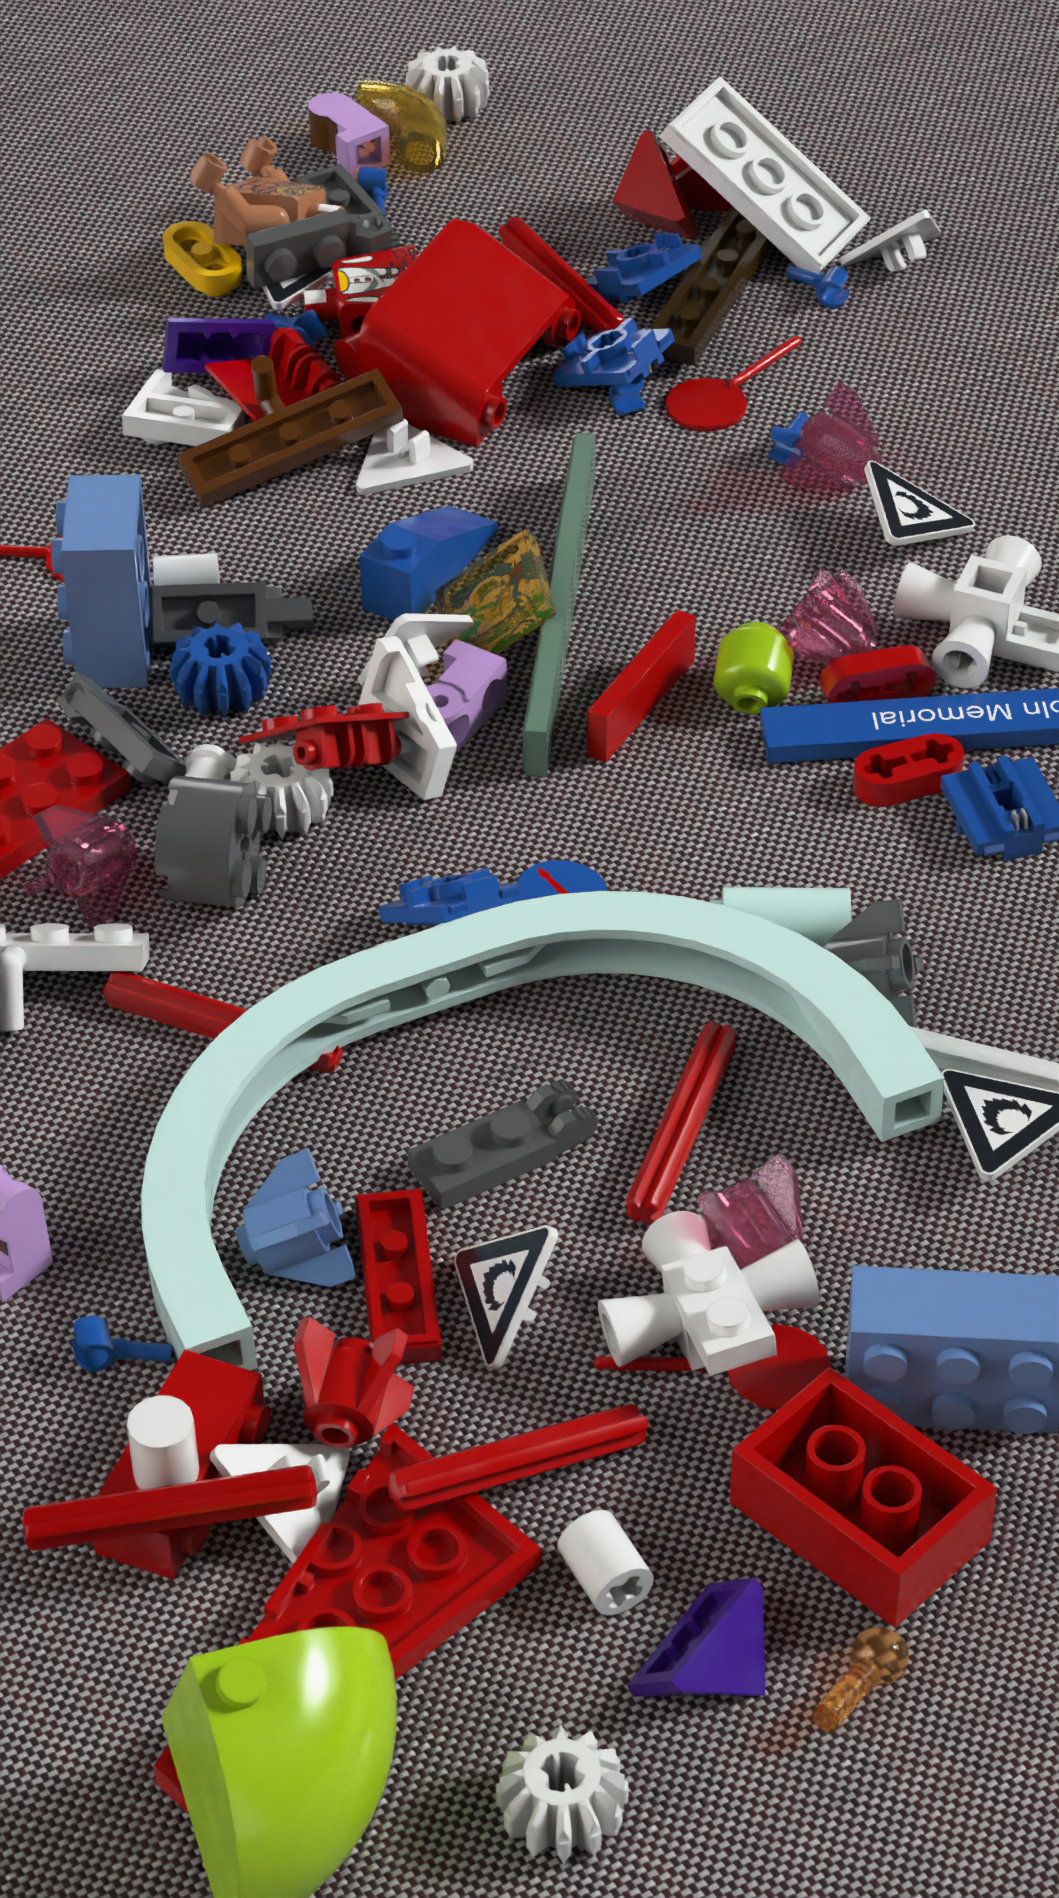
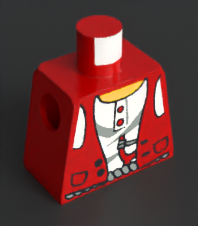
M405 246L337 259L332 263L333 288L303 291L304 312L314 310L322 322L337 320L340 339L359 331L365 315L372 305L417 257L415 246Z

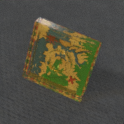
M527 529L519 532L434 591L439 614L470 615L474 622L472 627L446 641V648L457 639L497 655L556 615L538 540Z

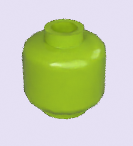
M761 622L744 623L722 637L717 650L713 679L717 694L727 703L732 704L733 708L746 714L760 713V708L775 707L786 699L791 686L794 651L791 643L775 627Z

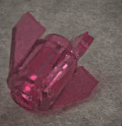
M839 381L824 403L825 407L835 413L829 416L819 410L811 421L806 420L801 428L803 434L796 448L806 454L805 459L792 452L777 475L796 489H850L856 481L865 486L868 483L864 471L868 461H875L880 464L883 459L882 456L876 453L880 441L858 393Z
M820 567L812 577L807 590L809 592L797 604L790 618L787 617L776 627L780 634L788 640L787 644L793 648L794 656L828 664L846 655L875 651L878 646V640L874 638L877 624L874 621L861 585L843 570L832 576L824 568Z
M54 805L32 816L46 845L53 841L55 843L46 857L45 867L47 873L22 885L27 895L30 896L53 884L59 891L65 894L85 895L76 900L90 928L112 918L116 912L129 873L136 862L135 842L128 829L121 822L111 817H99L59 805Z
M777 1153L752 1174L760 1185V1189L753 1179H745L727 1188L722 1193L721 1191H705L695 1199L706 1215L701 1218L705 1221L711 1250L727 1245L740 1270L796 1239H799L803 1246L805 1245L798 1175L783 1154Z

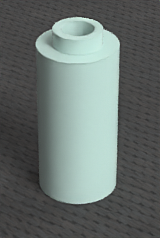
M723 887L722 900H710L711 903L728 906L767 919L804 936L824 949L828 940L851 922L850 888Z

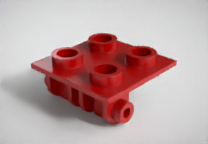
M278 328L272 333L269 357L274 365L277 394L285 407L341 384V377L337 372L331 370L324 359L310 345L305 344L301 335L295 329ZM254 358L205 363V369L253 421L265 417L255 397L251 362Z
M369 703L346 708L347 715L337 713V706L335 705L320 706L301 710L300 722H298L297 716H284L261 721L263 731L239 737V743L278 741L279 738L282 741L297 740L293 748L294 759L297 764L303 765L305 769L310 771L370 765L383 766L389 765L401 753V741L394 733L393 722L409 718L410 716L409 711L384 713L383 703Z

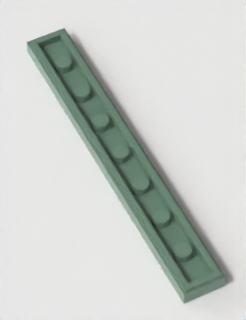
M576 433V437H573L548 580L556 615L540 626L523 725V771L526 772V776L547 777L595 485L596 434Z

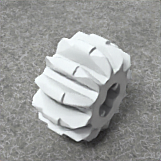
M437 46L432 53L419 52L417 59L408 63V72L406 73V92L410 109L419 112L422 119L434 117L437 118L439 123L451 119L460 123L463 116L476 117L478 110L487 106V97L489 96L488 70L486 69L485 60L476 57L475 52L472 50L458 51L456 46L445 50Z
M279 738L275 746L266 747L260 743H255L252 754L237 755L234 771L231 772L230 781L253 783L258 794L270 796L272 813L267 832L277 831L281 839H283L287 831L296 830L302 834H307L310 823L325 822L328 806L331 805V797L333 796V778L329 776V769L310 771L305 769L303 765L297 764L293 756L294 745L285 746Z
M561 1724L554 1732L553 1740L545 1741L529 1731L527 1739L524 1741V1752L507 1751V1756L502 1763L503 1777H500V1783L496 1785V1804L500 1807V1811L504 1813V1828L508 1832L509 1839L526 1837V1847L529 1849L532 1858L550 1846L556 1848V1853L563 1864H565L571 1855L572 1847L580 1846L595 1856L598 1848L601 1847V1835L617 1836L618 1830L622 1825V1810L624 1809V1804L628 1802V1781L624 1780V1774L620 1773V1759L616 1755L615 1748L598 1750V1741L595 1739L592 1730L576 1741L568 1739V1734Z

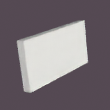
M718 77L681 112L659 136L801 269L820 273L871 219L721 77Z

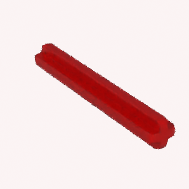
M511 217L507 224H502L499 227L498 235L502 238V243L571 295L575 300L576 309L581 313V320L595 334L599 331L614 330L624 322V317L521 218Z
M113 971L103 990V996L110 1007L215 1039L248 1010L126 971ZM337 1045L332 1053L321 1054L318 1061L308 1068L332 1074L339 1066L344 1048H340Z
M712 1021L704 1025L626 1198L628 1206L626 1215L633 1222L642 1221L650 1226L663 1215L736 1048L734 1040L737 1034L730 1025L721 1026L717 1022Z
M625 1404L397 1468L390 1473L388 1492L390 1498L394 1499L398 1510L412 1511L641 1445L646 1440L645 1430L649 1428L646 1416H642L637 1405Z
M301 1465L29 1506L23 1510L22 1516L24 1537L28 1549L37 1551L306 1510L316 1506L317 1490L311 1467Z

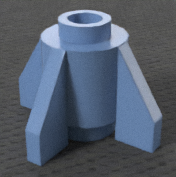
M309 1148L280 1160L243 1210L244 1225L236 1227V1235L243 1256L250 1266L259 1263L268 1275L333 1287L354 1279L358 1275L346 1244L330 1250V1243L343 1238L339 1216L345 1212L340 1200L333 1203L324 1187L311 1192L306 1187L321 1181Z

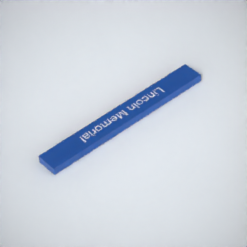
M1059 688L760 708V728L767 763L857 758L862 752L869 749L932 733L946 734L955 738L962 744L964 751L1059 744Z

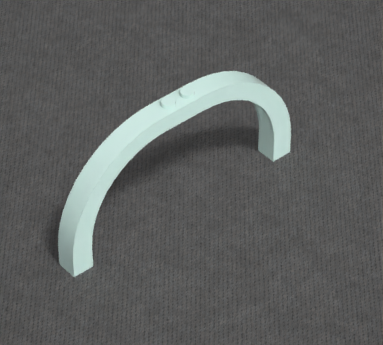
M626 891L556 894L516 901L477 912L447 923H440L435 927L390 942L378 944L375 947L319 967L282 986L243 1013L222 1031L194 1061L172 1093L156 1126L145 1163L141 1191L142 1233L155 1307L168 1342L172 1344V1350L177 1361L185 1349L248 1370L256 1369L257 1361L252 1325L221 1263L211 1237L214 1196L223 1167L234 1144L263 1105L294 1076L318 1061L321 1054L332 1053L337 1045L342 1048L349 1043L379 1031L499 990L559 976L614 973L662 977L698 985L728 995L777 1020L808 1043L828 1063L844 1084L881 1142L941 1121L944 1076L902 1016L864 976L836 955L804 936L762 917L728 906L683 896Z

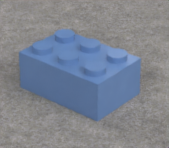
M141 475L69 476L67 499L57 500L56 502L57 534L62 537H53L52 539L53 573L62 574L63 581L65 582V584H58V616L60 620H68L70 629H64L63 632L65 665H75V673L78 672L91 678L101 688L148 687L151 656L149 587H152Z
M852 1265L845 1378L911 1426L940 1427L946 1430L1012 1431L1018 1434H1032L1036 1432L1058 1434L1059 1276Z

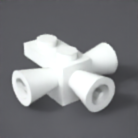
M1016 536L995 538L988 545L985 558L974 555L970 556L957 583L913 562L907 564L897 589L894 615L896 619L950 621L949 635L935 648L932 654L934 670L944 681L960 688H974L981 685L987 679L991 655L1025 663L1036 668L1059 672V614L1024 605L1025 588L1039 574L1042 566L1038 551L1028 541Z
M676 1211L657 1219L647 1229L642 1240L644 1255L662 1273L665 1293L598 1300V1312L608 1348L619 1368L675 1338L684 1356L687 1358L691 1370L706 1367L709 1375L712 1376L776 1356L775 1334L762 1311L818 1306L820 1295L811 1260L799 1239L788 1243L740 1270L727 1245L711 1250L705 1221L698 1214L689 1211Z

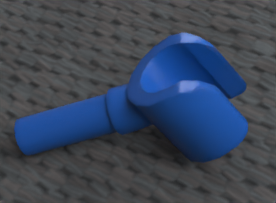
M361 166L358 172L357 183L381 208L386 216L384 202L389 195L388 186L386 185L387 170L379 167Z
M792 265L786 269L785 275L787 278L816 288L815 294L818 301L827 308L837 309L841 307L850 295L847 289H841L848 279V274L840 266L831 268L826 275Z
M308 310L296 318H289L274 313H267L264 318L273 319L275 328L295 329L301 335L305 344L310 345L314 350L316 349L315 340L330 336L329 331L314 310Z
M634 379L628 385H610V401L617 415L622 416L646 408L645 402L639 393L644 388L643 379Z
M799 412L785 429L779 426L772 428L771 439L776 444L768 452V458L790 468L795 467L799 463L806 448L805 438L799 435L809 421L806 413Z
M86 1316L74 1322L73 1328L76 1339L72 1341V1347L77 1363L85 1371H101L109 1367L114 1362V1359L125 1360V1358L165 1362H170L172 1344L111 1338L108 1322L98 1316Z

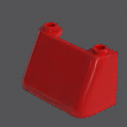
M453 218L372 305L365 315L359 333L360 375L376 368L379 369L402 407L403 419H406L409 425L478 447L492 429H497L501 425L505 417L507 401L505 397H502V381L542 335L545 345L554 348H560L566 341L573 340L580 326L581 313L576 309L575 300L571 295L480 226Z

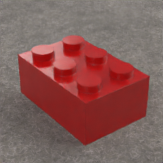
M828 1367L732 1449L730 1504L894 1628L902 1623L991 1541L997 1487L831 1367Z

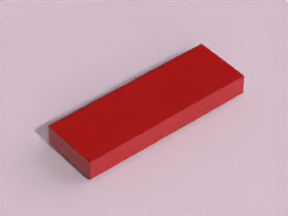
M681 610L673 613L587 710L588 756L607 763L695 661L696 616Z
M422 1189L354 1195L370 1342L374 1344L375 1339L398 1328L408 1335L403 1357L399 1365L442 1361V1344Z

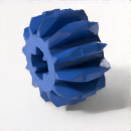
M216 621L213 628L205 630L198 626H193L191 637L177 639L174 654L171 655L172 663L169 666L171 682L174 683L175 691L180 696L182 706H197L201 716L212 710L220 711L225 718L228 710L236 708L243 712H248L251 701L264 699L265 690L269 683V675H271L270 656L267 655V648L260 640L259 632H244L241 623H236L229 628L220 627Z

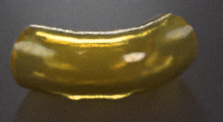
M361 79L357 89L356 103L389 125V132L398 137L395 153L399 162L405 168L422 174L432 173L439 169L447 153L448 124L434 101L426 94L407 84L379 79Z

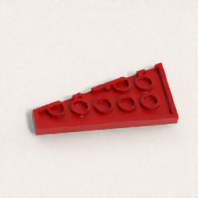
M392 1422L381 1437L380 1450L366 1470L360 1468L347 1486V1497L330 1522L321 1523L265 1604L264 1617L249 1639L242 1637L237 1645L282 1634L318 1628L360 1627L379 1632L386 1639L396 1681L541 1566V1548L475 1492L408 1512L398 1510L394 1499L390 1498L388 1492L390 1473L397 1468L433 1459L434 1457ZM168 1744L153 1765L155 1783L189 1815Z

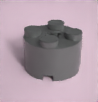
M179 775L173 777L167 789L178 790L174 805H161L156 831V876L168 877L169 882L168 888L159 889L161 897L164 900L242 907L249 893L260 895L264 889L266 860L264 857H258L260 832L266 833L271 821L272 804L270 796L258 794L255 785L249 782Z

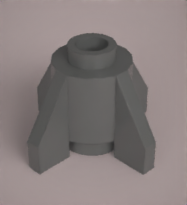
M902 899L873 902L828 940L825 949L864 976L894 1006L909 1026L916 1028L917 1022L913 995L898 996L900 990L913 988L915 972L924 971L923 958H913L911 946L906 938L894 939L890 934L905 931Z

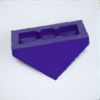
M167 318L162 369L164 372L209 373L205 369V363L252 359L260 355L269 357L270 338L275 329V322L273 319Z
M755 1577L708 1584L627 1684L635 1697L765 1696L763 1588Z

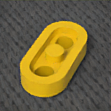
M184 221L168 227L163 233L164 257L196 290L209 296L218 297L228 294L241 284L243 276L240 255L229 244L213 243L214 230L210 226L197 221Z

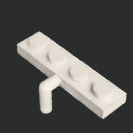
M58 923L33 925L30 927L31 933H5V925L0 924V1030L15 1031L24 1028L23 971H143L149 960V933H133L131 925L119 923L97 925L94 927V933H69L68 925Z

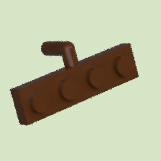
M260 355L252 360L251 370L256 401L265 417L177 454L178 463L198 501L205 508L402 422V407L378 368L285 407L277 394L273 361L268 356Z

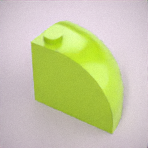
M360 1627L310 1629L252 1641L189 1658L161 1720L214 1898H310L349 1857L368 1827L385 1789L392 1765L397 1730V1694L394 1669L386 1639L379 1632Z

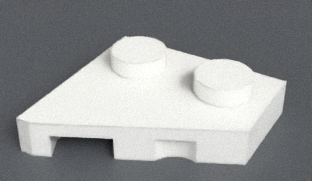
M161 369L154 371L122 415L123 435L141 437L144 441L152 444L173 442L196 447L245 425V411L236 402L227 398L217 397L210 390L196 384L189 386L187 393L172 386L171 373L164 372Z
M396 636L379 638L375 644L358 705L383 703L384 713L409 711V718L393 722L394 733L401 741V753L389 765H383V767L423 800L442 797L457 744L401 640Z

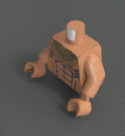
M264 136L259 137L257 142L250 138L240 157V163L245 170L262 177L254 176L225 186L220 180L228 167L222 160L211 153H205L203 156H200L190 174L191 182L195 187L206 193H212L215 196L213 201V243L246 246V236L249 233L344 209V207L325 204L326 192L322 186L291 182L281 168L275 170L271 162L277 154L278 148L273 141Z

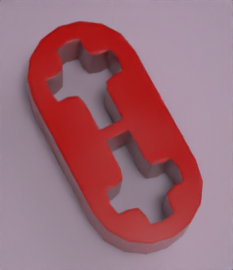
M906 645L837 658L824 668L819 682L827 703L926 697L934 688L936 678L926 654L918 647Z
M932 733L862 752L856 758L854 764V794L861 802L870 806L886 807L943 792L940 787L941 776L963 771L964 750L962 744L946 734Z

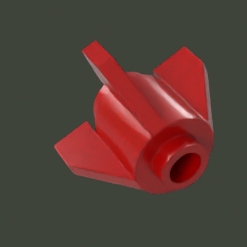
M308 1316L300 1320L294 1340V1349L303 1387L304 1424L315 1434V1437L320 1442L333 1448L345 1449L369 1441L409 1411L415 1387L394 1374L395 1369L402 1360L408 1335L397 1328L375 1339L374 1344L353 1337L340 1338L334 1341L335 1333Z

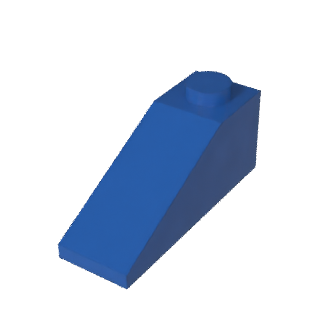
M449 505L389 523L360 554L362 609L393 621L406 613L424 614L498 532V522Z

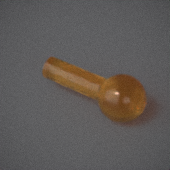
M873 1627L861 1632L855 1638L849 1652L851 1667L812 1711L813 1721L820 1729L827 1732L836 1731L875 1685L892 1684L905 1674L909 1663V1652L906 1643L895 1631L885 1627Z

